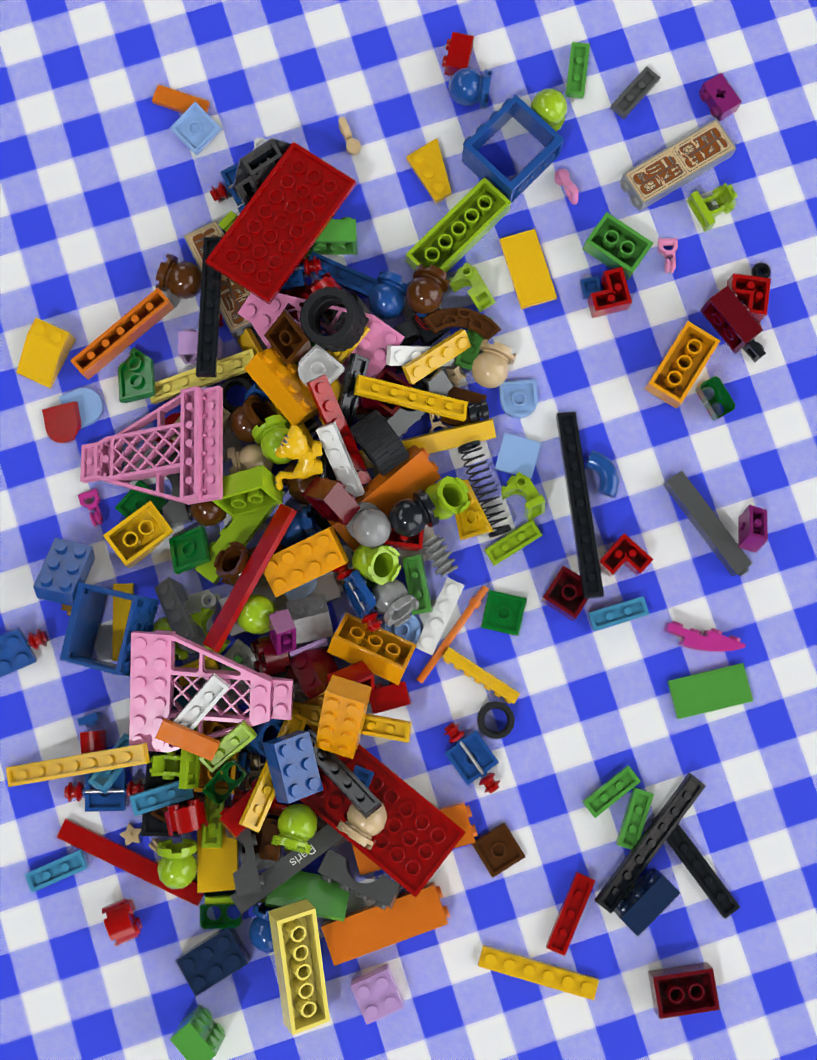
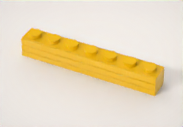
M450 647L442 656L444 662L447 664L452 663L454 665L453 668L458 671L461 669L464 671L463 674L465 676L473 677V681L478 684L482 683L488 691L493 690L495 692L494 695L499 698L502 696L505 698L504 701L506 703L514 704L520 696V693Z

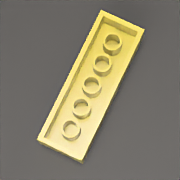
M307 899L268 911L283 1022L292 1035L330 1021L316 909Z

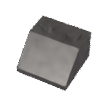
M325 593L286 602L287 609L296 627V645L333 637L334 634Z

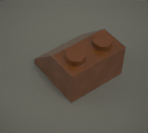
M287 310L280 314L264 335L286 365L299 362L311 349L310 340Z
M266 815L259 833L251 830V834L255 833L257 840L254 851L259 853L260 859L279 861L281 858L283 846L271 844L273 835L278 836L280 834L278 816ZM242 846V853L246 854L245 847Z

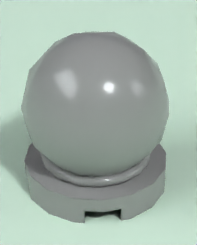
M357 503L361 508L351 521L345 525V528L361 545L371 548L381 546L389 539L391 533V524L387 515L373 503Z
M397 579L392 582L389 581L384 585L376 583L372 588L371 592L375 595L377 603L374 609L379 614L384 615L383 619L389 627L393 624L395 627L402 625L411 618L410 613L413 609L417 610L419 607V602L415 596L408 595L405 585Z

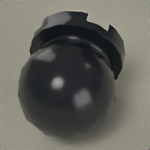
M422 489L413 493V499L404 498L392 506L389 511V521L391 528L398 535L405 537L416 536L424 530L426 525L432 528L439 524V517H435L432 511L436 508L426 492L423 493Z

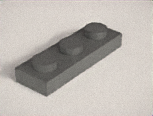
M646 66L613 102L610 109L624 120L659 82L661 77Z

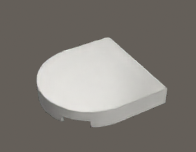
M317 344L301 358L298 366L299 378L306 386L307 382L323 374H326L331 384L345 371V367Z

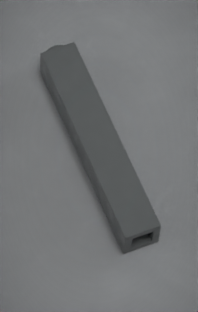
M680 471L665 482L663 486L730 575L742 576L748 572V567L753 563L743 550L738 548L737 542L684 472Z

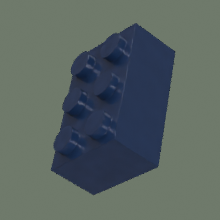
M655 868L644 874V880L639 885L635 884L629 890L630 894L625 899L623 898L614 910L617 916L637 937L680 894L671 882Z
M224 928L180 954L175 961L196 997L246 966L251 960V956L235 928Z

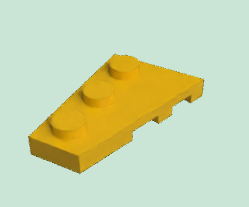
M436 138L406 157V161L435 204L450 196L452 192Z
M462 480L469 489L467 495L470 504L466 510L455 514L460 540L493 532L469 481Z

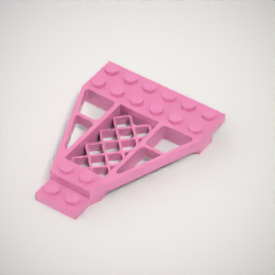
M250 293L238 314L252 323V326L269 349L272 345L264 335L284 310L288 312L297 311L299 321L296 323L301 328L300 311L303 307L299 304L301 302L304 303L306 299L278 293L269 305ZM290 305L295 307L293 309H288ZM329 307V309L337 310L338 313L329 325L322 320L320 321V325L326 329L321 331V333L328 332L329 336L337 333L334 325L343 312L347 313L346 308ZM365 313L366 317L369 318L366 326L371 330L352 353L370 359L365 376L376 378L386 366L387 345H400L405 337L375 315ZM350 355L342 364L345 367V371L337 378L341 386L344 380ZM361 396L359 397L357 407L360 405Z
M218 385L204 389L198 386L182 389L181 394L116 435L105 437L95 443L82 445L80 481L89 483L101 480L105 483L187 505L223 499V388ZM181 404L180 422L165 425V413ZM157 419V427L140 430ZM177 433L179 436L172 444L169 440ZM157 437H161V441L155 447L152 443ZM141 440H144L145 443L138 450L136 446ZM127 443L128 447L122 453L123 445ZM166 444H169V449L163 454L161 450ZM149 447L153 448V451L146 457L144 453ZM135 450L137 453L129 460L127 457ZM176 451L178 456L171 462L169 458ZM159 454L161 459L154 465L152 461ZM142 457L145 461L138 468L136 463ZM126 461L128 464L122 470V463ZM180 473V498L164 494V478L166 475ZM156 477V491L130 484L131 481Z
M176 631L131 632L129 746L147 743L148 751L172 752L180 749L155 738L164 718L173 721V718H176L182 711L183 707L176 701L180 695H183L190 701L192 697L186 690L193 686L199 691L201 687L196 681L201 677L207 681L214 673L230 685L226 693L232 688L240 697L232 702L225 693L222 698L229 706L222 711L215 704L213 708L216 712H208L199 722L197 732L203 734V720L241 723L244 720L252 727L268 722L270 719H292L294 679L274 678L265 673H258L175 634ZM175 641L199 652V668L175 667ZM205 655L238 671L205 669ZM180 676H184L190 682L185 689L176 681ZM241 680L250 687L244 693L236 686ZM174 686L180 692L176 697H174ZM248 692H250V700L245 696ZM240 699L249 706L244 712L235 705ZM230 708H232L236 713H226V712H227ZM237 725L206 735L217 738L226 735Z

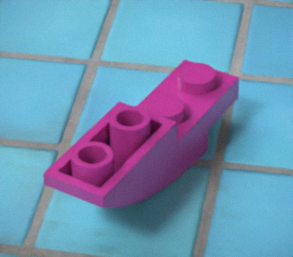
M672 621V623H665L663 631L681 637L678 645L699 651H733L745 648L746 645L740 642V638L732 635L726 637L722 635V631L715 628L704 630L703 635H701L702 632L697 629L690 628V630L683 628V624Z

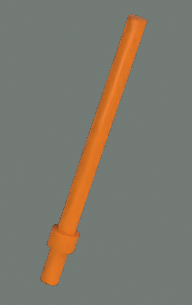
M483 585L475 597L472 596L468 602V607L416 680L420 683L425 681L471 614L482 604L481 600L489 588Z

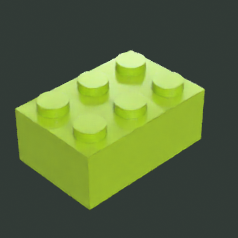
M263 465L255 466L248 470L223 476V499L212 502L233 518L282 504L283 489H276L274 485L275 476Z

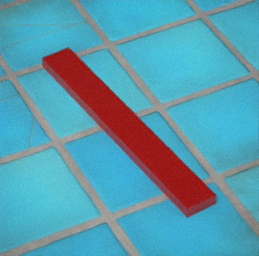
M283 504L279 505L202 644L219 653L296 515V510Z
M68 818L64 820L56 838L196 906L200 904L204 893L197 892V881L195 880L183 889H171L165 886L158 876V862Z

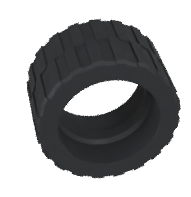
M324 287L316 290L305 300L303 308H301L300 322L302 330L312 342L328 351L343 352L352 348L363 336L366 327V315L359 302L347 292L337 287ZM335 304H344L347 310L344 326L334 335L323 336L320 330L322 315L329 307Z
M378 410L372 411L350 427L353 437L381 475H386L409 458L405 446Z

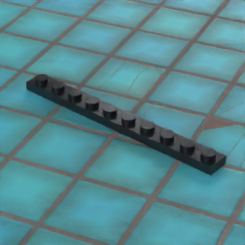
M576 411L557 413L556 420L583 599L599 598L604 596Z

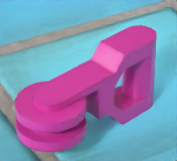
M97 488L78 494L80 505L88 508L91 512L89 515L94 527H97L98 524L103 525V517L99 507L101 499ZM94 497V502L87 505L85 500Z

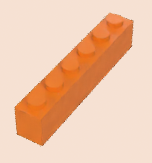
M156 288L70 361L89 380L171 312L174 306L163 292Z

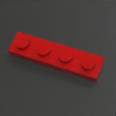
M576 871L547 941V949L563 956L566 955L595 884L594 879Z

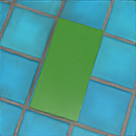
M743 663L667 681L677 719L753 701Z
M299 871L267 895L265 906L280 908L307 899L315 907L316 916L344 922L350 892L340 889V884L335 881L330 884L322 880V875Z

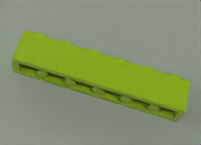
M277 505L231 518L233 521L230 525H226L219 533L221 535L217 541H213L209 546L211 561L197 566L195 570L217 585L221 579L216 574V568L214 567L215 558L218 553L230 547L229 543L240 542L247 546Z

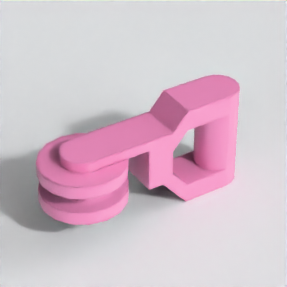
M558 169L555 172V183L564 185L567 198L571 204L576 205L578 203L579 190L570 180L569 172L566 169Z
M658 238V252L666 258L664 263L665 273H669V270L670 273H674L676 269L675 252L678 249L677 238ZM663 246H672L673 249L666 250Z

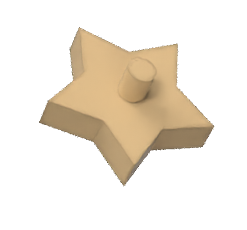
M460 365L455 368L446 367L448 379L458 387L460 380L465 378L466 375L461 372Z
M128 823L126 831L119 834L125 839V845L127 846L132 842L141 843L139 838L141 828H134L131 823Z

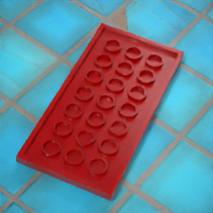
M292 142L205 261L206 264L270 305L354 189L356 181L297 143Z
M360 744L353 759L336 754L352 772L355 765L375 772L369 790L384 804L387 820L381 832L372 836L371 840L374 842L371 850L348 837V834L336 828L340 821L344 823L348 821L347 812L352 803L319 768L323 790L302 798L300 801L309 806L320 818L416 898L466 831Z

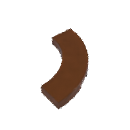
M463 307L440 309L422 319L433 334L446 328L459 327L475 332L483 340H489L501 331L500 327L486 315Z

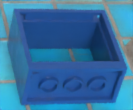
M515 94L511 99L508 98L503 103L502 108L498 112L494 111L489 117V121L486 124L482 123L472 137L469 136L464 141L462 162L481 180L485 177L512 203L560 156L565 139ZM513 117L546 148L510 182L478 150Z
M78 582L59 660L115 675L130 676L131 632L153 631V623L158 611L159 600ZM106 595L132 600L117 664L91 658Z

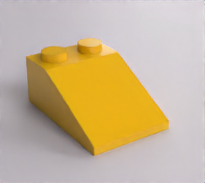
M35 318L27 333L16 373L51 389L76 339L69 332Z
M149 501L105 533L103 537L124 565L132 568L147 557L174 531L154 504Z

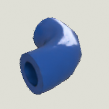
M592 450L586 467L594 470L599 475L600 485L598 492L602 495L616 498L619 485L617 469L608 457Z

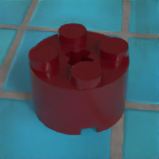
M270 636L256 638L254 642L250 643L251 651L255 654L254 669L256 672L271 676L288 671L285 668L289 665L288 652L277 656Z

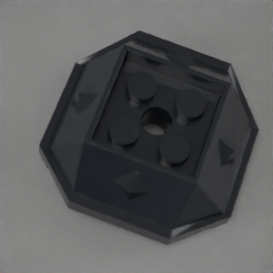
M270 138L239 159L233 188L245 206L290 147V143Z

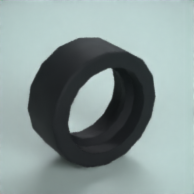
M411 320L393 328L405 337L400 345L410 346L421 335L416 324Z
M232 377L225 380L220 386L223 388V407L230 413L239 406H232L228 403L226 398L227 391L234 385H241L248 391L252 385L245 378Z
M493 701L481 707L478 712L477 723L484 735L492 739H500L511 733L514 728L515 718L509 706L502 702ZM495 708L501 709L507 716V725L498 732L489 730L484 722L486 713Z

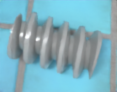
M436 535L424 541L423 547H428L424 551L425 554H431L428 560H435L431 565L432 568L438 567L435 574H442L440 577H443L455 571L459 566H452L455 558L449 559L448 557L452 552H445L448 545L441 544L445 538H438L439 535Z

